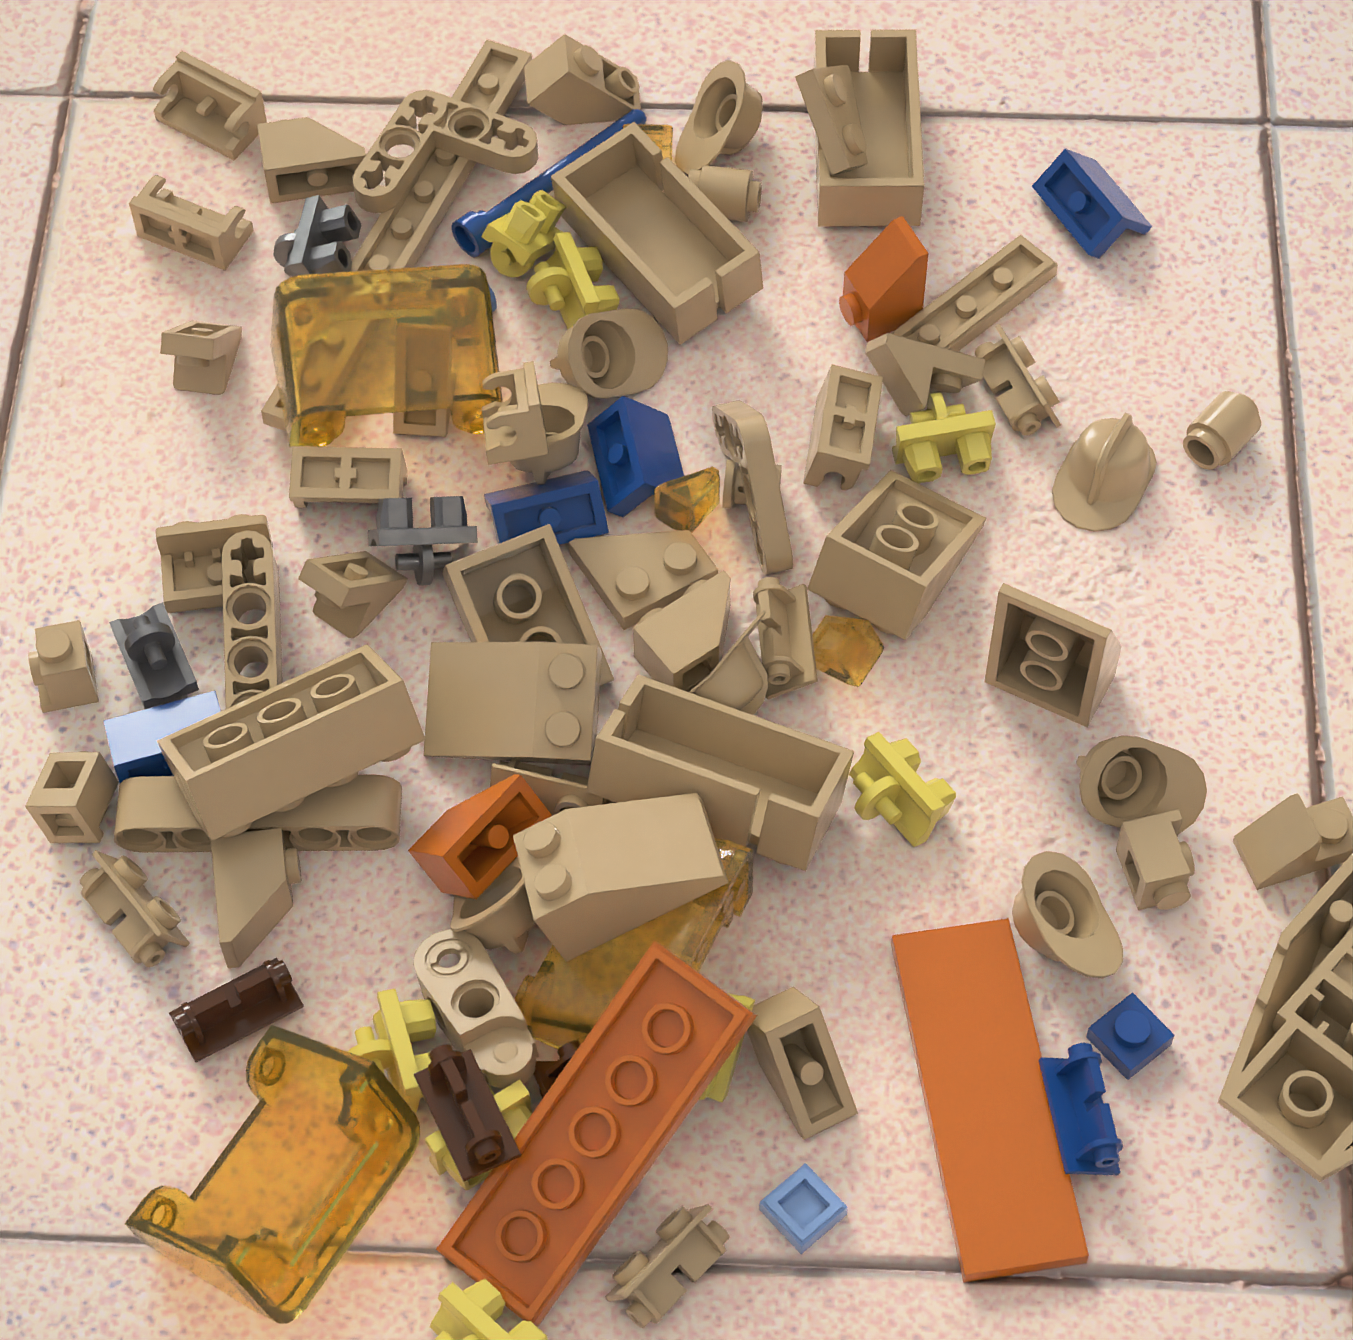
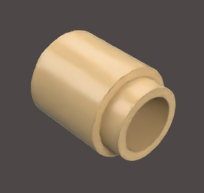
M703 165L701 170L690 169L688 178L728 220L747 222L750 212H759L762 183L761 181H753L752 170Z
M1221 392L1188 426L1187 436L1183 440V447L1188 457L1198 466L1208 470H1213L1219 465L1228 464L1261 428V418L1257 405L1251 398L1242 393Z

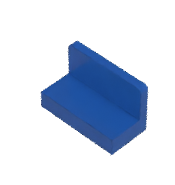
M1065 148L1032 185V188L1089 256L1100 258L1126 229L1146 235L1153 227L1098 161Z
M622 396L587 424L608 512L624 517L652 495L678 505H682L690 499L670 418L666 413Z
M588 470L547 479L544 485H538L534 482L484 494L486 506L491 512L498 544L547 524L551 525L559 545L569 543L577 538H590L609 533L599 482Z

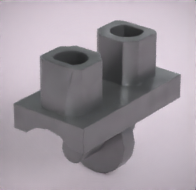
M320 195L308 197L305 199L298 229L294 233L283 234L276 240L273 251L275 260L284 267V272L287 275H300L308 282L310 287L309 295L313 300L326 298L331 280L346 277L350 274L352 266L351 255L343 242L359 238L361 222L348 204L328 208Z
M463 496L430 497L431 528H413L412 498L379 499L376 516L377 530H368V546L414 545L413 553L395 555L396 570H414L415 579L419 586L432 584L434 569H444L445 565L452 563L451 552H433L432 544L478 543L477 526H467V513Z
M163 602L152 606L148 611L139 616L128 619H116L109 622L144 709L188 698L187 694L199 690L197 681Z

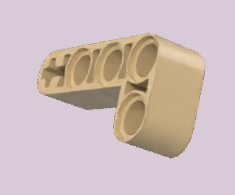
M245 530L237 532L227 540L222 551L226 709L283 683L279 571L271 543L264 535L257 531ZM250 560H254L253 574L256 583H248L244 573ZM257 609L266 612L257 623L243 624L239 621L241 616L249 610ZM263 662L267 665L265 671L257 677L249 678L240 675L242 669L249 663Z

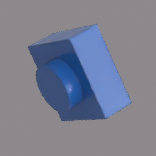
M1132 992L1088 1028L1086 1038L1129 1080L1170 1047L1175 1035Z

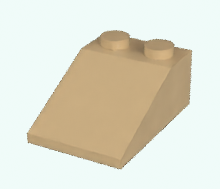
M890 470L826 536L807 590L823 597L830 605L839 609H846L873 623L878 630L906 640L928 614L983 528L986 517Z
M550 524L445 565L442 572L471 642L596 644L602 652L600 686L614 680Z
M1003 583L998 591L984 682L1088 727L1115 677L1122 646L1112 629Z
M431 642L425 725L426 740L424 741L423 756L498 761L518 759L520 762L591 766L598 727L602 652L599 646L596 644L558 642Z
M698 793L565 809L513 835L533 919L566 962L729 883L703 801Z

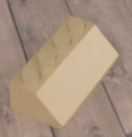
M366 644L158 740L157 743L197 822L210 840L213 841L219 837L227 838L241 834L251 826L253 821L274 811L285 812L294 809L305 800L306 796L327 786L337 787L344 785L356 778L359 771L380 761L390 762L405 756L412 746L426 739L403 679Z

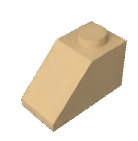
M309 117L257 124L270 204L305 199L316 195L326 196L354 191L352 177L366 155L363 146Z
M281 827L244 832L233 837H219L211 841L219 943L228 969L240 967L293 907L291 884L302 882L300 861L297 848H286Z
M794 986L755 1004L752 1012L758 1016L747 1030L759 1065L799 1135L805 1140L858 1114L820 1007Z

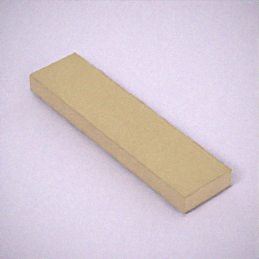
M1020 234L891 334L958 352L1054 278L1057 274L1058 264Z

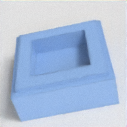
M806 1163L759 1202V1210L800 1254L805 1252L841 1221L848 1211V1207Z

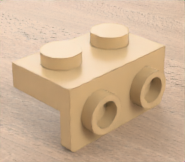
M239 514L228 519L197 523L182 521L172 526L156 528V542L161 556L163 602L167 613L222 607L223 546L237 532L249 530L257 531L264 535L271 543L273 550L267 517L265 515L251 516ZM254 560L248 561V567L244 570L248 583H256L253 574Z

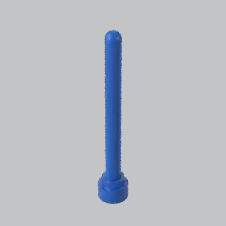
M640 109L631 110L489 211L479 210L477 213L469 211L452 223L451 229L458 245L471 257H477L493 243L481 237L489 223L510 213L515 203L521 200L529 203L533 194L540 190L549 194L553 191L551 181L553 174L631 123L635 122L642 128L647 120L645 113Z

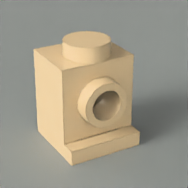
M80 620L35 628V646L37 651L28 652V660L34 685H38L42 712L45 713L99 702L93 658Z
M100 752L50 753L25 807L50 843H100L104 833L99 826L119 781Z
M1179 809L1122 822L1116 852L1138 910L1154 906L1161 910L1172 909L1183 905L1191 897L1187 884L1190 876L1194 875L1195 867L1189 845L1185 841L1179 842L1177 838L1182 823Z

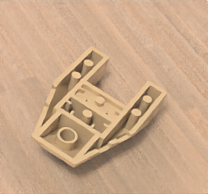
M1353 853L1281 933L1218 1100L1222 1107L1319 1182L1353 1164Z

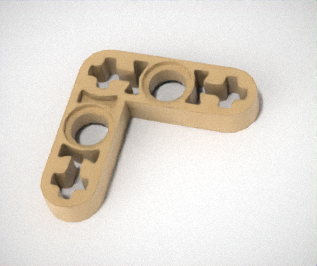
M430 90L415 91L401 102L355 170L352 177L355 200L360 208L371 213H382L393 209L399 203L435 147L505 173H524L531 170L539 158L536 132L525 123ZM416 116L421 118V120L418 123L419 131H417ZM469 125L478 126L483 130L480 135L474 138H463L457 135V131L460 128ZM404 144L414 148V151L406 157L398 158L388 154V151L396 145ZM384 178L386 187L380 185Z
M741 400L712 406L714 429L720 449L725 455L738 463L740 467L755 550L761 570L764 575L793 569V555L771 438L764 416Z

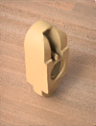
M446 929L429 936L416 950L413 965L423 997L431 1001L437 1024L456 1051L462 1053L471 1049L487 1083L500 1089H505L519 1079L523 1084L526 1083L535 1071L536 1058L539 1057L537 1046L528 1030L522 1012L483 944L472 933L464 930L456 932ZM447 954H456L459 960L458 964L450 968L440 966L439 961Z

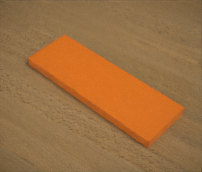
M1009 918L892 935L891 947L963 1283L1086 1264L1089 1253L1070 1174H1065L1038 1061L1042 1056Z
M654 941L514 1138L521 1156L492 1169L436 1250L475 1282L486 1279L501 1293L507 1308L522 1320L531 1321L538 1327L758 1015L666 947Z

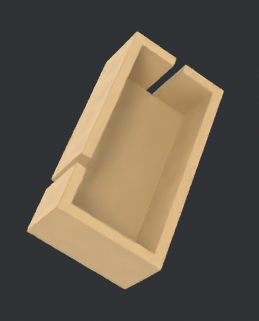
M916 29L871 30L868 72H859L861 30H815L814 68L839 65L849 66L861 130L866 140V156L868 164L850 172L832 175L815 132L818 226H888L892 220L901 216L904 217L909 226H921L924 171Z
M635 122L551 176L555 199L566 207L561 217L589 247L598 248L602 260L679 344H682L718 319L717 308L720 307L725 313H728L763 289L760 252L669 157L663 160L662 150Z
M638 674L619 702L618 710L615 709L596 737L586 792L608 799L613 803L698 793L703 801L715 839L743 849L746 848L749 842L757 845L756 854L773 859L780 864L806 871L842 803L854 751Z

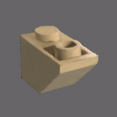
M565 33L524 66L528 105L563 125L617 121L633 109L641 110L637 76L628 68L620 67L598 54L591 46L583 45Z
M724 570L709 580L703 579L695 582L684 592L682 597L663 609L655 608L647 612L637 625L633 627L634 657L654 680L689 692L710 675L722 660L730 612L731 578Z

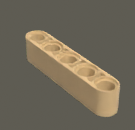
M357 775L356 778L344 785L337 787L327 786L306 796L305 800L294 809L285 812L274 811L253 821L251 826L244 832L281 827L286 848H297L298 851L386 850L399 843L402 786L394 778L384 775ZM174 776L132 777L123 780L119 784L114 842L118 846L129 851L143 853L212 852L211 840L197 822Z

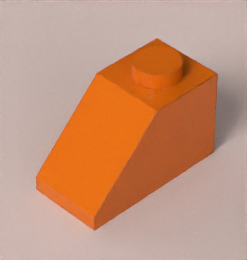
M903 216L892 220L844 272L843 296L839 297L840 310L845 321L850 326L856 325L867 342L895 331L923 309L929 253Z
M514 774L446 810L408 851L441 893L477 899L518 856L513 835L552 815L522 775Z

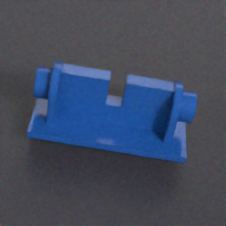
M1079 1043L1068 1048V1058L1041 1057L1038 1061L1065 1174L1119 1175L1121 1172L1118 1164L1120 1161L1118 1153L1123 1149L1122 1140L1117 1138L1109 1103H1103L1102 1095L1106 1092L1100 1069V1064L1102 1063L1100 1053L1094 1052L1090 1043Z

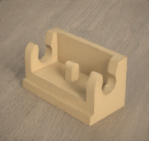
M183 50L179 52L176 56V61L158 78L153 87V92L161 96L169 89L168 94L153 109L156 120L232 160H235L259 135L257 124L267 123L262 92Z
M158 175L151 177L137 197L133 196L129 202L137 236L226 270L254 231L252 221L243 218L246 209L234 206L226 215L174 196L173 191L163 188L166 178Z
M534 361L523 363L524 368L493 373L483 380V388L486 390L506 387L511 391V396L507 401H495L481 407L488 465L549 455Z
M831 364L816 400L803 484L818 487L824 481L826 473L836 472L842 475L841 489L848 490L855 485L861 470H868L871 462L883 377Z
M292 446L289 499L293 501L295 507L307 508L308 502L379 503V499L403 498V484L407 485L408 470L402 448Z

